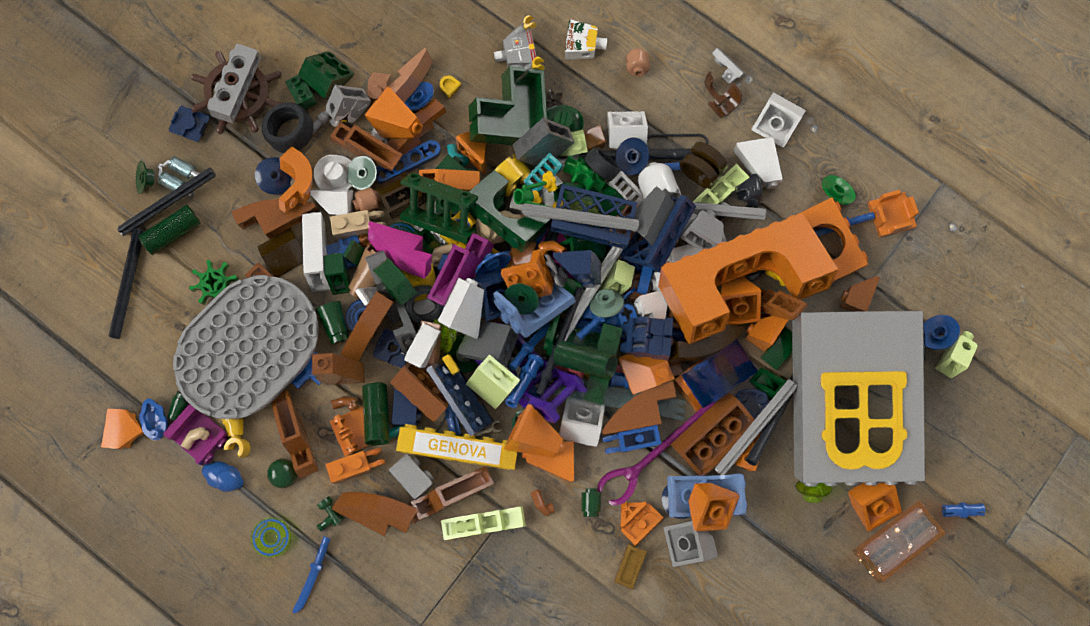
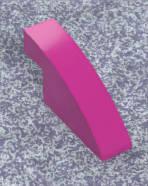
M371 221L368 223V239L377 252L384 250L386 257L396 267L424 279L431 271L432 254L422 252V236Z

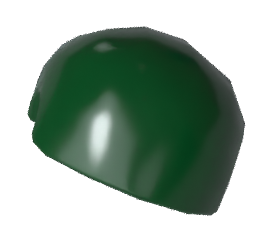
M280 458L273 461L268 467L267 478L274 487L287 488L294 484L297 479V473L291 460Z

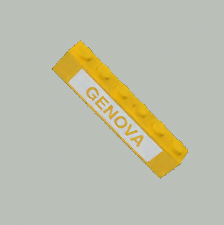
M405 424V427H400L396 452L515 470L517 452L504 449L507 440L497 443L494 442V438L483 437V440L475 439V435L464 434L463 437L455 436L456 432L444 431V434L436 433V429L425 427L423 431L417 430V426Z

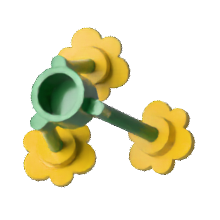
M547 171L544 173L542 182L523 185L522 189H516L513 196L514 202L521 205L526 203L546 206L540 204L543 198L536 190L530 191V189L543 186L547 188L549 193L556 191V178L552 172ZM555 202L552 205V207L556 208L557 202Z

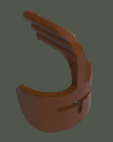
M709 71L704 84L715 101H709L708 105L719 118H723L742 102V93L735 83H732L729 89L719 96L713 88L714 79L711 71ZM728 97H730V99L724 103V105H725L727 108H725L723 105H721L720 107L716 108V107L719 106L721 103H723Z

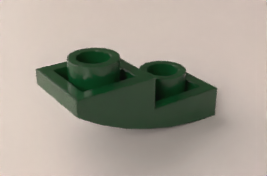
M785 326L774 343L761 355V358L775 370L781 366L793 351L792 331Z

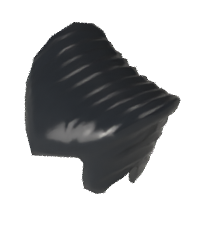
M756 173L736 186L738 200L743 199V202H747V205L744 207L758 208L764 198L760 177Z

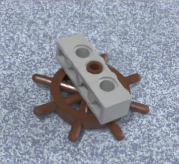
M236 43L235 48L230 51L229 61L227 62L221 51L215 53L220 65L215 67L207 77L198 74L191 75L193 81L204 84L205 101L193 105L191 110L196 113L208 108L212 117L221 119L216 129L218 134L224 132L228 122L239 123L245 121L248 122L251 131L257 133L259 128L254 118L264 110L266 105L273 108L281 104V102L269 99L268 83L280 78L282 73L275 71L264 76L262 71L257 68L261 60L258 50ZM260 86V95L248 92ZM245 98L255 101V103L248 107Z

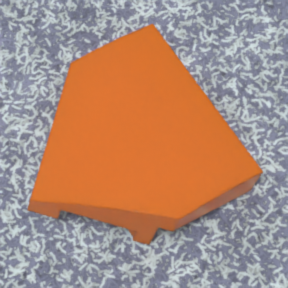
M108 408L101 447L110 449L130 448L132 442L139 435L142 436L144 434L142 427H140L136 420V414L130 413L128 410Z
M625 502L621 504V531L635 546L664 519L650 503Z

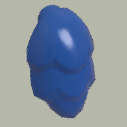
M151 398L146 399L139 414L142 431L150 439L160 440L164 437L163 433L168 428V420L163 406Z
M225 462L210 463L202 468L203 476L207 480L208 485L213 488L230 492L241 488L244 484L238 469Z

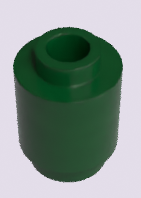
M585 488V492H581V512H583V517H599V512H601V493H597V489Z

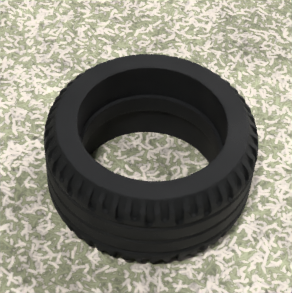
M284 102L276 105L266 113L262 121L261 130L263 137L274 150L285 153L291 147L299 151L309 143L313 136L314 125L311 117L303 107L296 103ZM291 119H299L298 126L291 134L285 137H277V132L283 123Z

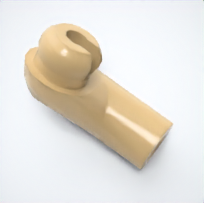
M452 243L434 249L432 253V265L434 267H438L443 254L447 255L450 253L453 247Z
M203 427L193 429L188 432L181 446L190 450L195 440H207L210 433Z

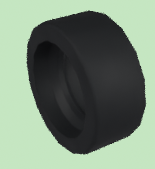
M593 147L584 158L589 167L607 181H612L621 171L618 164L610 156L596 147Z
M419 285L414 287L417 294L405 303L409 317L419 324L422 321L431 323L436 321L443 311V305L436 302L435 308L427 314H418L413 309L414 299L419 295L429 294L432 286Z

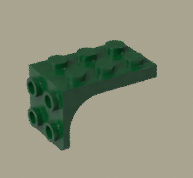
M561 313L550 320V327L547 330L544 350H547L546 358L548 359L555 345L556 336L564 321ZM574 327L566 342L596 350L600 333L591 331L580 340L576 334L582 329Z

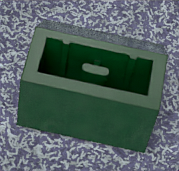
M326 51L306 57L298 76L323 98L331 95L335 85L344 86L355 73L346 64L337 59L333 53Z

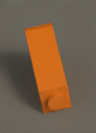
M563 441L562 443L565 446L560 455L556 454L554 457L522 453V458H526V463L565 481L574 482V441Z

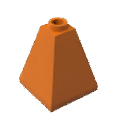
M388 86L365 113L368 121L379 136L383 138H414L416 134L421 132L423 127L416 115Z
M744 277L722 284L721 297L730 311L727 325L760 321V288Z
M528 404L519 415L504 449L513 452L554 457L556 454L560 455L565 444L562 443L563 438L533 406Z

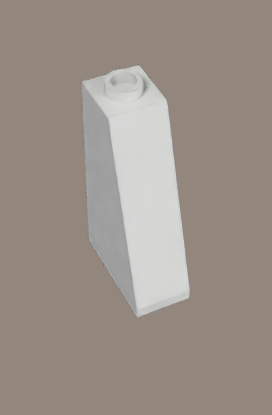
M321 212L302 214L304 275L312 292L330 290L324 275L323 256L327 255L325 221Z

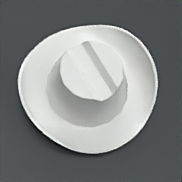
M341 155L322 157L314 168V180L320 190H349L352 185L347 178V169L351 160Z

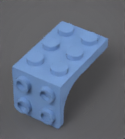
M554 282L552 293L539 297V305L534 312L519 314L516 307L499 292L493 293L496 299L494 303L502 312L500 317L504 323H509L515 333H521L525 338L576 302L573 295Z
M743 474L667 477L669 517H691L689 498L695 483H712L738 493L740 497L733 515L746 514V484Z

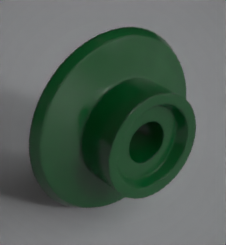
M142 160L138 162L136 169V189L138 194H142L145 187L152 188L154 184V170L146 168Z
M513 284L504 293V298L516 307L519 314H530L539 305V297L536 291L526 284Z

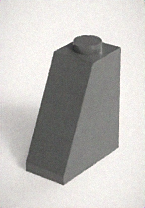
M657 186L638 205L634 219L639 220L637 232L652 246L676 204L671 199L673 195L667 189L662 191Z

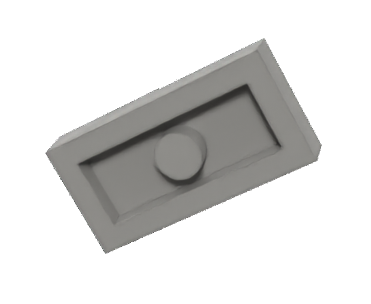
M716 48L712 53L717 64L721 67L723 65L728 67L722 77L729 84L738 78L742 79L746 75L721 49Z

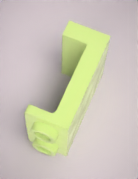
M488 355L466 385L496 409L520 380L491 355Z

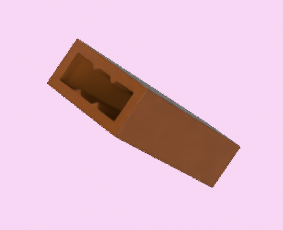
M333 353L312 354V375L324 384L365 383L364 363Z

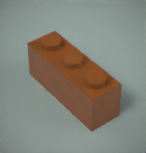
M409 362L390 382L396 390L407 397L412 404L417 406L433 422L449 406L434 380L420 367Z

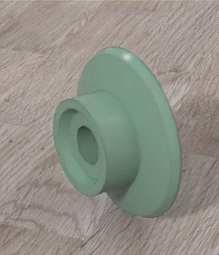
M358 156L350 162L347 169V178L354 188L359 190L367 189L376 179V166L369 157Z
M609 289L599 291L590 302L591 312L598 317L614 316L624 306L623 297Z

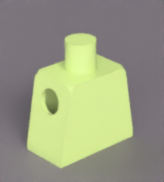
M963 331L955 344L945 349L935 369L951 379L966 370L978 347L972 341L974 335L968 331Z

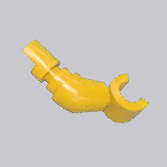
M243 418L221 419L226 427L228 437H231L225 443L224 450H234V446L238 444L239 451L237 454L239 458L247 457L251 447L247 440L241 438L244 431Z

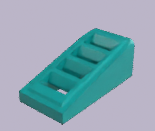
M549 153L523 182L526 185L534 184L531 181L532 178L538 183L542 182L536 174L539 172L543 176L545 173L542 170L543 167L551 171L554 177L564 167ZM549 161L556 167L554 170L547 164ZM541 186L531 190L540 192L544 187Z

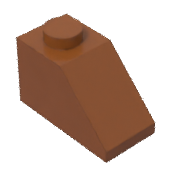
M875 276L844 290L840 297L842 301L840 307L851 312L868 311L880 277Z

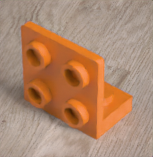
M541 250L533 251L529 262L501 270V275L507 287L522 283L532 287L538 297L552 293L555 281L546 265Z

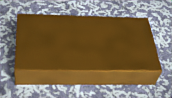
M628 544L614 582L633 590L647 551Z

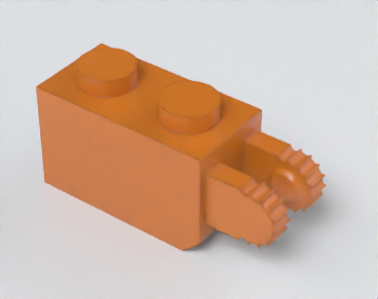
M381 448L367 452L361 451L325 464L331 483L338 484L369 473L373 468L384 465V459L370 463L368 459L370 456L381 453Z

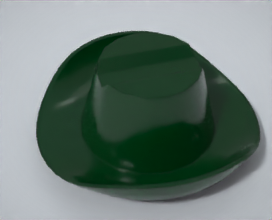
M557 105L547 109L548 120L569 127L571 132L583 130V116L575 108L567 105Z

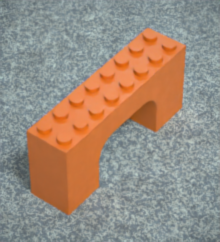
M801 213L799 215H791L781 222H773L765 228H757L747 235H739L734 240L721 242L713 248H705L692 256H684L679 261L666 263L661 267L658 287L688 343L692 344L722 332L726 328L730 311L717 290L718 286L759 270H768L777 274L782 279L791 296L802 300L830 289L838 268L804 214Z

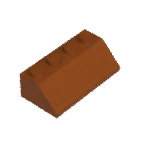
M727 392L670 445L699 476H705L725 457L755 419L737 398Z

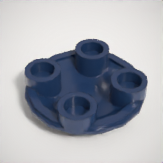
M753 388L740 390L735 396L754 419L758 417L770 402L765 393Z

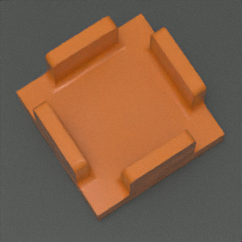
M901 190L885 193L880 198L867 203L870 212H873L875 215L873 221L879 238L917 227L914 217L919 212L913 196L907 198L906 193H901Z

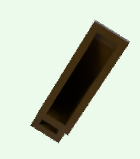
M726 325L724 331L689 344L685 337V342H676L671 345L669 362L693 361L715 353L736 340L744 331V327Z

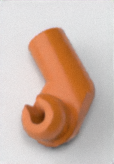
M556 241L541 242L538 244L539 248L537 249L541 250L543 255L547 254V251L555 253L567 252V248Z

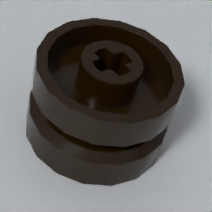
M696 142L690 149V154H686L679 165L683 173L690 180L703 188L711 189L718 181V176H722L727 170L728 162L714 147L704 142Z

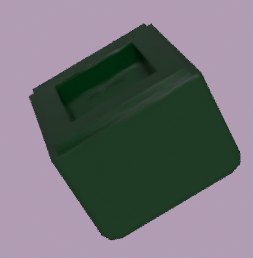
M352 239L343 257L346 261L358 266L365 248Z

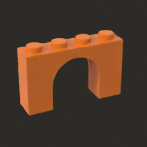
M831 197L801 213L804 214L813 230L821 227L830 228L841 238L842 252L838 258L833 260L838 268L832 282L834 283L865 268L868 265V257L864 251L860 250L857 236L855 234L852 235L848 219L846 217L843 218L840 212V204Z

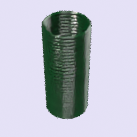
M186 204L181 209L161 220V222L155 224V226L138 235L147 251L154 255L193 230L194 227L196 228L201 222L193 210Z
M561 341L554 351L553 358L556 365L603 379H610L617 368V358L614 354L574 343Z
M372 382L362 386L364 443L367 445L377 446L390 442L388 391L385 383Z

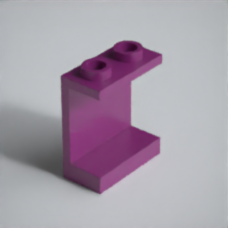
M190 404L163 433L164 436L175 441L196 460V464L202 466L209 464L214 458V453L218 449H222L228 441V435L206 414L198 411ZM199 427L209 431L210 434L207 440H195L190 450L181 446L189 431Z

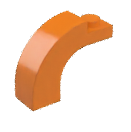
M291 147L280 157V169L290 175L295 181L279 198V209L284 213L290 208L293 209L298 201L305 205L310 198V191H312L313 187L311 165L307 158L294 147Z

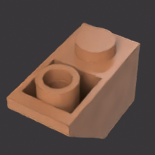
M375 72L371 74L368 79V97L371 100L368 110L387 86L391 84V74Z

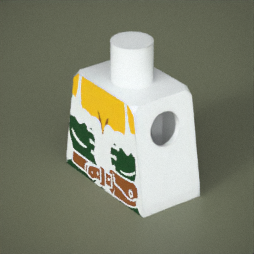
M569 19L565 59L594 58L595 48L606 50L607 38L597 37L598 28L596 26Z

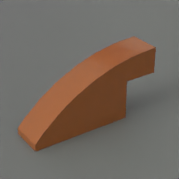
M339 122L330 135L333 143L356 156H367L375 165L393 171L403 156L397 150L356 125L350 128Z
M270 199L242 206L231 213L242 230L259 222L265 235L271 239L301 223L302 214L318 213L319 211L314 203L306 202L303 205L298 201L293 209L290 208L284 213L279 209V199Z
M376 291L351 332L341 352L342 356L358 362L361 360L389 317L387 314L395 303L393 299L380 291Z
M674 382L664 383L647 389L632 398L610 418L601 431L602 435L662 424L657 401L676 397Z
M288 390L283 391L271 402L281 442L291 455L295 472L302 478L319 470L293 399Z
M486 466L437 487L429 494L407 504L418 509L413 523L415 524L493 485L494 482Z
M344 492L332 507V510L384 537L391 526L407 533L418 509L397 500L363 492Z

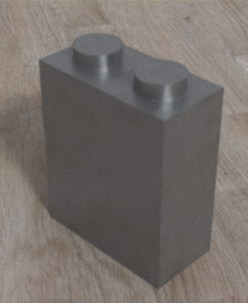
M542 118L513 144L515 156L519 161L537 166L549 153L557 158L575 142L569 127Z

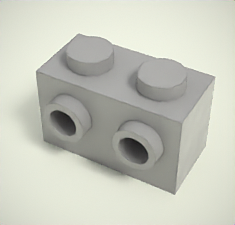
M406 454L389 471L416 500L435 485L432 482L434 477L427 469L423 472L419 467L421 462L414 455L410 457Z

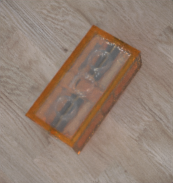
M917 501L852 551L879 584L936 542L946 532L921 502Z

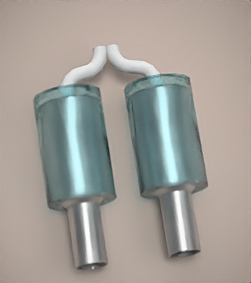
M173 156L164 164L160 163L157 167L160 170L158 173V184L171 191L177 189L185 182L165 171L162 173V167L167 164L169 169L188 179L200 174L195 171V166L176 156ZM193 191L192 193H190L189 196L192 197V196L194 195L195 191Z

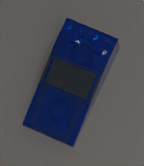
M736 339L681 376L702 408H705L758 372V370Z

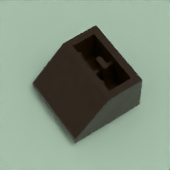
M409 170L375 186L391 219L399 216L410 206V187L401 184V180L410 174ZM418 190L419 206L425 203V200L421 191Z

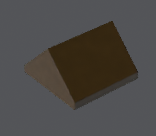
M291 228L257 246L262 259L274 277L278 278L303 264V248Z

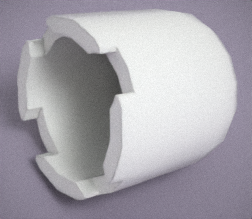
M652 162L639 173L638 184L643 200L656 186L662 191L667 189L673 197H680L681 192L674 174L668 165Z

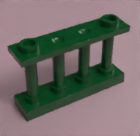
M411 172L401 180L402 185L410 187V206L400 214V220L468 244L472 234L477 233L476 228L468 225V209L478 200L479 196L469 191H463L420 176L417 173ZM418 190L427 193V210L418 207ZM435 197L444 199L443 216L434 213ZM451 202L461 205L460 222L451 219Z

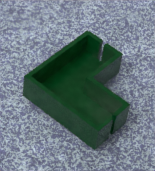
M509 66L501 75L503 100L476 97L468 106L469 122H472L469 125L470 141L513 145L542 118L547 119L544 70L528 68L525 72V68Z

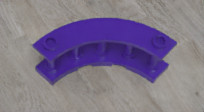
M518 333L519 336L515 346L520 350L525 341L523 340V335ZM534 350L531 352V354L538 355ZM528 355L520 363V368L526 365ZM543 359V367L539 368L536 379L529 383L518 404L523 408L528 404L533 406L545 420L555 423L560 418L556 412L557 407L574 391L585 393L587 389L584 386V381L579 376L568 374L554 367L552 374L557 379L545 390L544 395L539 397L530 395L528 391L541 380L542 370H545L548 363ZM475 360L479 366L483 362L480 360ZM509 369L513 375L517 374L516 371ZM561 385L566 387L552 402H546Z

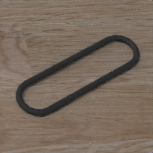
M652 134L647 136V141L651 137L700 136L705 139L707 144L709 143L708 138L703 134ZM649 148V150H673V149H651V148Z

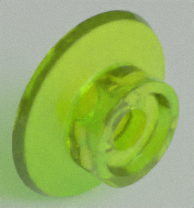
M435 319L432 323L441 324L440 351L448 353L453 346V342L456 341V331L438 322L439 319Z
M798 481L795 485L796 490L809 503L821 502L823 497L828 496L832 491L831 486H827L825 483H817V486H806L805 483Z

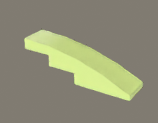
M736 164L724 176H721L711 189L707 188L693 202L721 204V202H724L736 191V186L743 183L749 176Z
M523 506L441 520L444 540L526 526Z

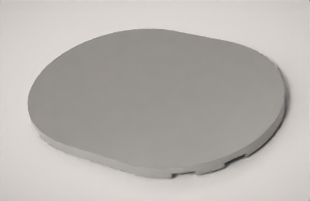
M257 275L238 280L226 287L189 323L177 342L178 346L173 357V370L175 372L176 385L185 400L198 411L219 419H240L251 416L267 407L303 371L315 352L319 326L311 301L291 282L268 275Z

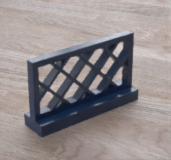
M562 184L556 208L571 210L569 205L578 201L583 208L581 212H588L589 209L597 205L602 215H608L616 210L620 217L634 219L638 202ZM564 190L573 192L576 198L567 203L563 198ZM590 196L595 203L586 208L581 198ZM605 200L610 201L614 207L607 212H604L600 205ZM623 205L631 206V213L624 217L619 208ZM556 219L552 221L551 232L625 250L629 243L631 230H627L625 235L618 233L615 228L610 227L600 229L597 225L592 227L589 226L590 224L584 225Z
M687 196L672 197L671 199L676 204L653 246L645 238L639 241L641 235L636 231L621 259L626 262L649 267L655 272L660 273L661 267L665 265L696 205ZM649 244V247L641 250L642 245ZM637 249V254L629 257L632 251Z
M444 361L431 365L426 369L470 436L494 422V419L476 392L466 385L468 380L461 369L459 373L452 375Z

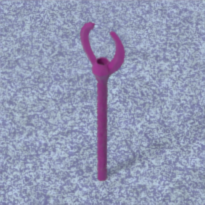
M712 399L708 401L698 412L693 414L636 465L615 469L606 473L598 483V492L602 493L603 486L610 479L624 475L629 481L627 490L620 498L610 500L609 503L614 506L625 503L634 493L638 476L643 468L651 463L711 408L715 401Z

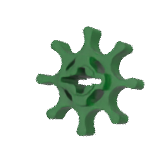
M571 156L567 157L562 171L571 175V181L585 185L586 190L590 191L591 187H594L600 192L605 185V179L592 170L582 157H579L577 161Z
M207 260L208 269L206 272L199 273L195 269L192 271L194 275L199 276L200 281L197 285L189 286V289L192 292L202 290V297L198 300L200 304L205 305L208 298H215L231 282L239 280L236 275L226 277L225 272L230 267L226 262H223L220 269L215 270L213 262Z

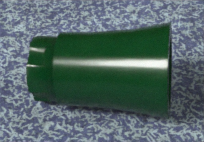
M341 301L330 302L315 309L324 326L327 337L330 339L331 345L348 340V329L344 320Z

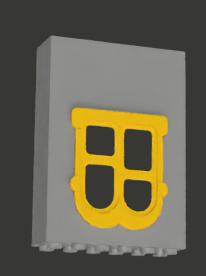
M923 311L801 312L795 320H792L793 382L798 385L793 392L794 477L800 480V482L805 483L806 486H817V483L837 486V482H845V485L850 486L858 485V482H865L866 485H878V482H885L887 485H897L898 481H905V484L915 485L918 484V481H925ZM857 385L859 387V407L857 409H836L834 404V389L836 386ZM870 385L892 386V418L870 419L868 417V387ZM837 418L859 419L860 442L858 448L853 453H842L836 447L835 420ZM891 427L893 429V443L887 452L876 453L870 448L868 442V430L870 428Z

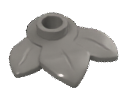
M545 254L548 260L546 265L552 269L551 274L555 284L564 287L568 277L567 271L564 267H559L551 256Z

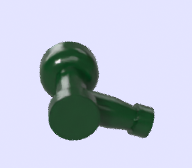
M330 496L317 504L320 510L325 509L329 515L316 525L320 532L329 525L333 524L336 526L344 520L342 516L340 517L336 511L332 510L333 506L331 504L333 500Z

